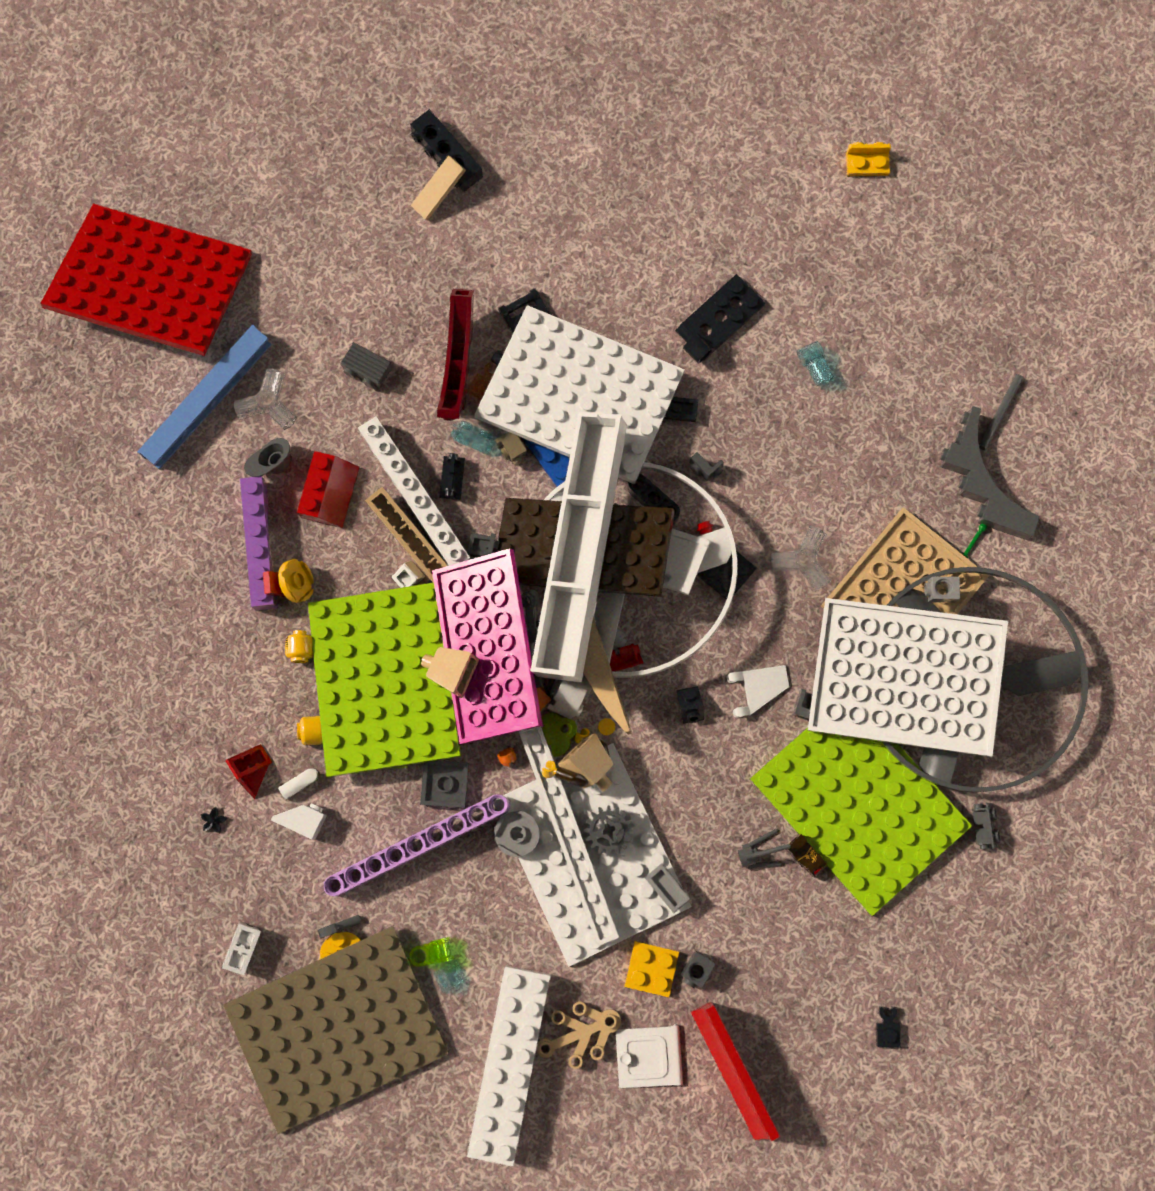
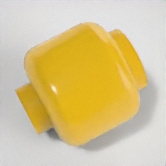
M295 630L293 635L286 637L285 655L291 659L292 663H308L309 659L313 658L312 636L307 635V631Z
M320 716L302 717L300 722L297 723V740H301L303 745L323 744Z

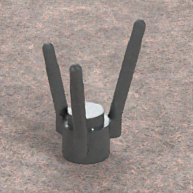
M774 829L756 840L742 845L743 849L738 850L742 868L747 866L748 869L782 866V862L757 861H759L760 856L789 849L791 845H781L757 852L756 848H752L778 833V829Z

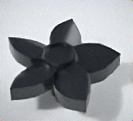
M216 806L211 810L210 814H200L202 820L206 822L203 826V831L213 828L215 832L220 833L221 826L219 823H223L228 819L225 816H218L219 811Z

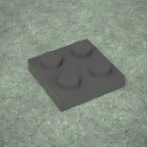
M451 761L424 763L420 805L466 808L469 763Z

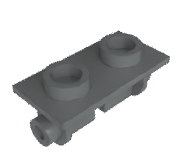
M983 803L974 804V809H972L974 825L983 824V829H975L977 845L980 846V849H989V844H992V848H998L997 843H1000V833L994 826V820H997L996 808L992 807L991 803H986V808H983Z

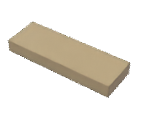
M448 156L411 204V207L424 219L428 220L466 170L451 156Z

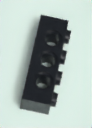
M430 109L410 123L411 137L417 144L421 143L424 146V152L430 159L434 158L437 161L438 168L448 156H451L466 170L454 185L455 188L460 187L465 192L483 178L482 168ZM429 136H436L434 139H428ZM444 150L450 151L447 154H441Z

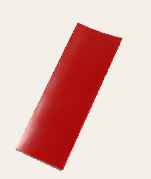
M708 1002L691 1011L754 1140L768 1139L774 1141L780 1136L715 1006Z

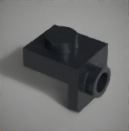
M698 686L676 690L683 724L704 720V706Z

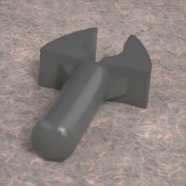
M359 915L318 929L320 939L361 924V918Z

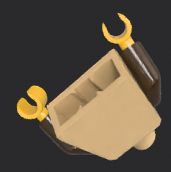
M583 728L581 733L576 732L575 742L578 744L558 763L559 767L556 768V764L553 761H547L546 768H542V775L545 778H552L555 774L556 778L582 788H587L596 783L601 791H605L612 785V782L605 774L613 766L608 745L600 740L595 733L589 736L590 731L587 728Z

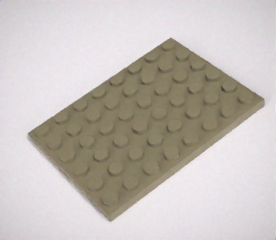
M394 925L223 1004L278 1134L449 1054Z

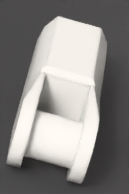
M307 769L280 786L278 789L285 800L318 779V771Z

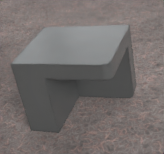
M805 689L799 691L792 716L809 721L812 694L807 693Z

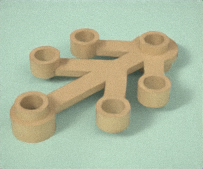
M582 1001L575 1002L573 1005L574 1014L577 1016L586 1015L596 1020V1022L589 1025L565 1015L561 1010L554 1011L551 1016L554 1024H563L575 1029V1031L554 1040L549 1038L541 1039L536 1047L537 1053L543 1058H548L553 1055L555 1049L579 1040L574 1054L569 1058L570 1067L579 1069L582 1066V1057L591 1035L600 1031L596 1045L590 1050L591 1057L594 1060H600L604 1056L603 1049L609 1034L617 1031L621 1025L620 1015L615 1010L607 1009L599 1012L586 1006ZM578 1004H582L584 1006V1010L581 1013H578L575 1010V1007ZM556 1013H560L563 1016L560 1022L554 1019ZM608 1017H612L614 1019V1023L611 1026H608L605 1023V1020ZM544 1044L550 1046V1051L547 1053L541 1050ZM595 1048H599L602 1051L598 1057L593 1055ZM574 1057L580 1059V1064L577 1066L571 1063Z

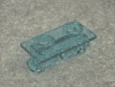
M462 420L453 424V426L457 427V430L453 429L450 434L454 441L468 446L470 439L474 441L471 448L483 454H490L493 447L490 445V442L493 443L496 439L492 437L493 434L484 429L480 431L473 429L471 423Z

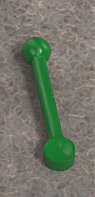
M979 525L978 532L965 552L962 553L967 559L969 552L982 532L987 530V525Z

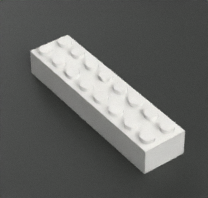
M505 966L467 1154L469 1158L508 1166L514 1165L551 974Z

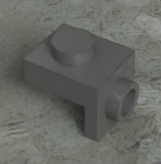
M698 452L690 458L691 470L697 476L701 475L706 481L711 477L716 479L723 472L721 468L724 462L722 460L711 467Z
M471 533L467 554L478 558L498 552L500 541H497V536L494 533H491V536Z

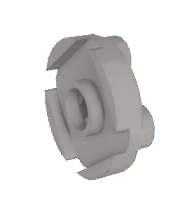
M523 811L505 814L499 819L494 830L495 841L499 849L513 857L525 856L532 852L540 838L539 826L535 819ZM518 827L521 828V833L524 835L523 838L513 840L512 829L517 830Z

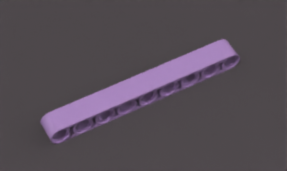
M496 794L329 876L324 882V891L330 896L343 895L506 814L510 809V801L507 797ZM500 798L504 801L505 805L501 811H496L493 804L495 800ZM480 808L484 812V817L481 821L477 822L473 817V813L476 809ZM456 819H461L464 826L461 831L457 832L453 828V823ZM436 829H440L443 832V838L438 842L433 839V832ZM416 839H420L423 844L419 852H416L412 846ZM396 849L402 852V858L398 862L394 861L392 857ZM375 859L380 860L382 864L378 872L372 868V863ZM355 869L361 872V879L358 882L352 879V872ZM335 879L339 880L341 884L338 892L332 889V882Z

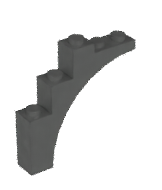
M972 406L962 416L961 424H964L962 432L958 431L954 443L952 442L948 448L944 447L940 456V460L943 461L941 468L965 475L961 477L958 488L961 489L960 496L983 503L977 512V516L980 517L978 524H985L989 528L1029 540L1034 536L1039 516L1023 509L1010 500L996 486L988 474L981 458L978 443V422L981 408Z

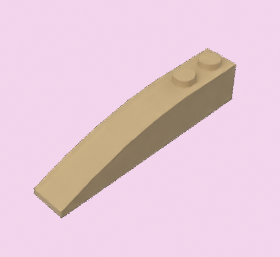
M381 487L367 498L365 502L427 577L434 582L432 571L447 567V564L385 489Z
M593 616L583 672L606 710L620 727L630 735L633 733Z

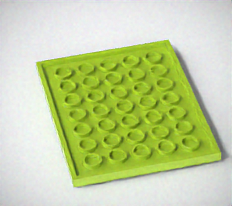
M434 582L309 602L308 611L326 777L330 778L461 757L451 692L426 677L428 669L421 665L425 654L434 656L439 647L444 648Z
M807 727L750 778L792 828L806 838L813 849L825 860L831 872L870 916H873L972 827L934 783L923 779L903 766L881 741L808 731ZM890 743L906 761L921 770L899 744Z

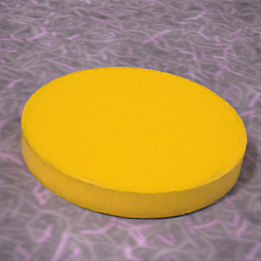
M609 718L602 719L598 724L599 732L606 736L611 735L615 731L614 721Z

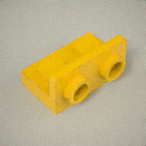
M856 142L850 144L846 152L847 176H889L891 144L876 142L874 144Z

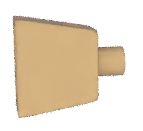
M439 647L434 656L425 654L421 665L428 669L426 677L456 696L463 698L479 658L467 651Z

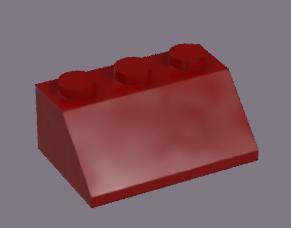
M314 451L297 509V514L300 518L343 528L360 467L337 456Z

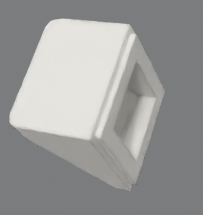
M409 561L398 569L392 576V579L402 588L415 586L425 575L412 561Z

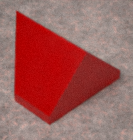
M261 744L225 761L237 781L254 800L268 766L272 763Z

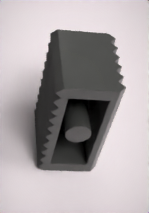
M354 342L341 361L346 375L351 378L359 377L363 380L362 383L370 388L375 386L380 389L393 368L390 361Z

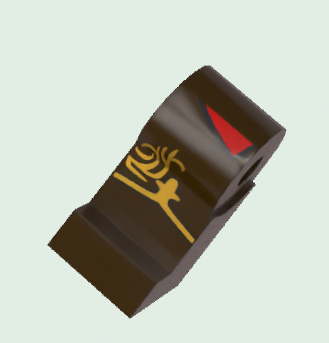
M798 834L789 843L791 848L785 849L813 878H816L828 866L802 834Z

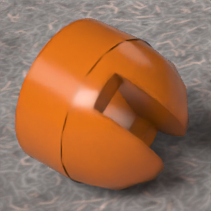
M513 748L503 749L497 754L500 763L506 767H510L509 763L511 762L515 764L517 760Z

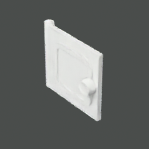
M672 529L665 575L670 577H664L663 588L689 595L707 548L710 546V540Z
M679 1025L618 1029L616 1031L619 1088L683 1085Z

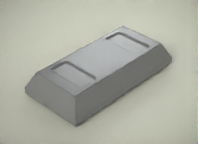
M662 863L645 877L673 913L691 900L689 895Z

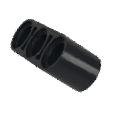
M639 474L636 482L643 484V488L639 490L634 489L632 483L628 482V492L640 504L646 507L673 508L676 515L673 519V525L678 521L680 515L679 506L648 478ZM656 496L659 498V502L652 504L648 501V497Z

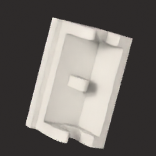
M239 921L223 962V969L244 976L261 933L259 928L248 926L246 923Z

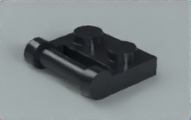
M536 288L531 289L529 294L507 306L502 305L498 308L512 334L523 312L513 318L509 314L524 305L534 301L536 305L533 308L550 314Z

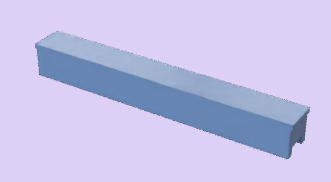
M252 324L137 452L160 469L272 345L268 342L269 339Z

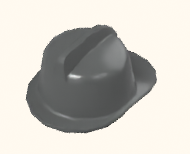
M284 438L271 440L247 459L244 466L246 474L251 477H259L265 474H280L284 472L292 460V456L289 453V442Z

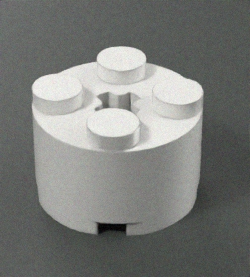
M583 676L582 682L556 679L549 692L551 702L545 708L568 719L574 716L579 717L584 707L581 703L584 697H588L592 690L587 678Z

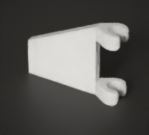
M785 665L732 672L727 675L728 683L743 681L748 706L735 708L733 710L735 718L753 714L789 687Z

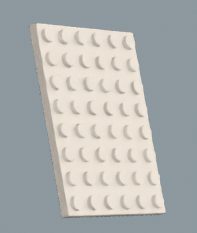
M527 305L476 410L475 418L570 457L578 412L598 413L600 418L602 414L621 415L627 423L618 478L635 484L685 369Z
M825 598L808 731L992 757L1008 621Z
M613 743L608 745L610 759L613 762V766L605 773L612 782L608 789L601 791L596 783L587 788H582L564 780H561L619 936L615 940L597 946L537 780L503 795L510 801V809L506 814L515 811L526 812L535 819L539 826L540 838L536 848L525 856H518L568 967L691 908L688 901L678 911L673 913L645 879L649 873L662 863L680 884ZM502 799L495 800L494 806L496 811H501L504 808L505 804ZM607 806L611 807V811H615L618 807V814L622 815L626 812L625 821H632L628 825V828L633 829L632 833H628V837L632 840L631 842H624L627 847L626 849H623L621 846L618 847V854L614 850H611L610 856H607L606 850L599 854V847L596 846L591 849L592 840L586 841V838L590 836L589 833L584 832V829L590 828L586 820H593L591 813L599 814V807L603 811L607 810ZM607 815L610 821L614 823L620 822L617 817ZM600 819L595 822L593 832L600 829ZM604 820L605 829L602 831V833L604 835L608 834L609 837H611V840L613 841L612 832L615 830V828L609 827V825ZM518 827L517 830L512 829L513 840L523 838L524 835L521 833V828ZM624 829L618 831L616 838L618 843L621 841L623 837ZM603 838L597 840L604 846H610L608 840Z

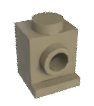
M507 432L495 439L497 448L502 447L500 451L506 461L510 459L512 464L517 466L526 460L527 450L517 435Z

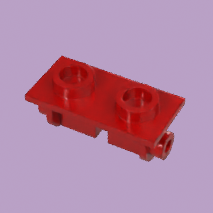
M632 643L631 645L619 648L620 654L616 655L615 650L612 651L610 667L613 672L643 664L638 644L634 645Z

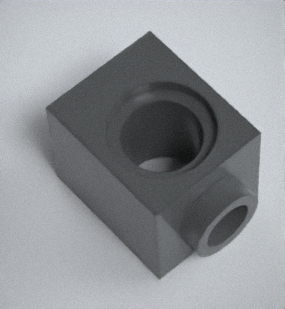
M694 951L681 973L685 977L683 982L694 989L696 986L702 988L716 964ZM694 965H701L703 968V973L698 978L691 975V968Z

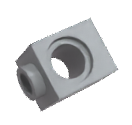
M931 577L924 587L925 596H928V602L955 603L960 599L959 577ZM940 584L946 588L945 595L937 591V585Z

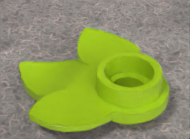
M547 713L541 717L545 725L542 727V731L548 746L551 745L553 757H559L570 748V740L576 735L577 724L573 719L562 718L557 713ZM564 725L569 727L567 733H564L562 730Z

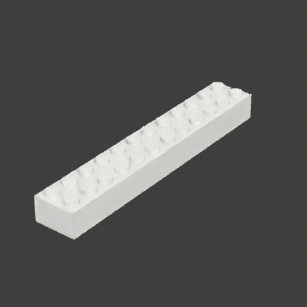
M578 412L531 665V672L538 677L582 682L627 423L621 415L602 414L600 418L598 413Z

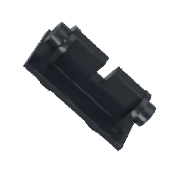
M450 453L449 456H444L439 498L461 500L465 458L458 457V454Z

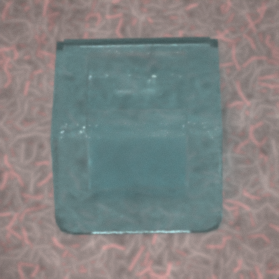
M457 960L433 972L442 993L467 981Z

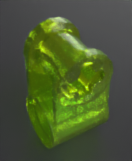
M450 936L414 947L409 954L410 962L414 966L422 967L454 960L455 957L451 954L449 946ZM440 945H442V947H443L444 956L442 955V950H441V946H440ZM421 949L425 951L426 960L419 963L414 959V952Z

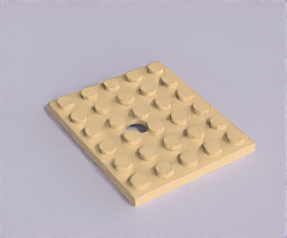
M903 507L827 598L886 606L903 589L925 576L946 569L977 566ZM957 573L941 576L959 577L960 599L955 603H932L942 613L958 615L989 576L980 573ZM928 581L916 586L913 589L922 591L924 593L925 583H928ZM937 585V591L945 595L946 588L943 585ZM824 601V602L822 603V605H821V607H822L823 609H824L825 601ZM896 603L893 604V607H899Z

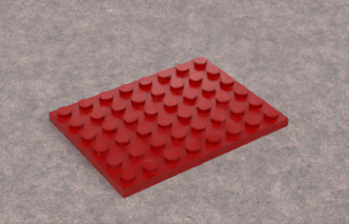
M93 203L40 304L42 308L205 356L249 263L252 251L248 248Z

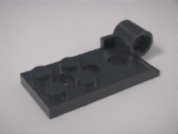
M736 274L683 321L675 331L686 342L683 349L699 364L706 360L759 312L766 303ZM738 299L742 305L739 308H733L730 305V301ZM719 312L724 313L726 320L723 322L717 321L715 314ZM702 326H707L711 329V333L704 336L700 333L699 329Z

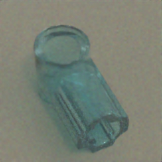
M818 341L797 350L799 360L802 359L801 364L803 367H807L816 386L826 384L834 378L824 359V350Z

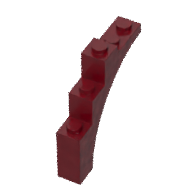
M453 288L450 294L446 362L437 408V418H443L447 421L459 419L461 411L464 410L466 404L470 345L473 338L474 290Z

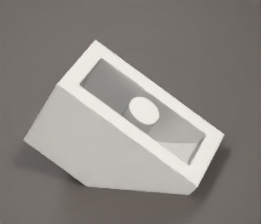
M311 803L310 807L302 805L274 815L271 820L315 840L327 815L322 813L323 808Z

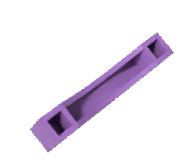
M262 476L241 478L240 486L251 607L256 611L277 609V596L265 594L263 572H273L268 533L269 504L267 482Z

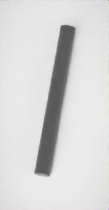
M1015 375L979 444L980 449L986 451L1023 380V376Z

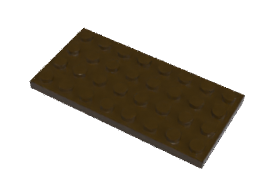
M505 498L498 541H500L498 552L506 549L514 550L519 585L546 587L562 501ZM613 504L598 592L662 596L675 512L673 508Z

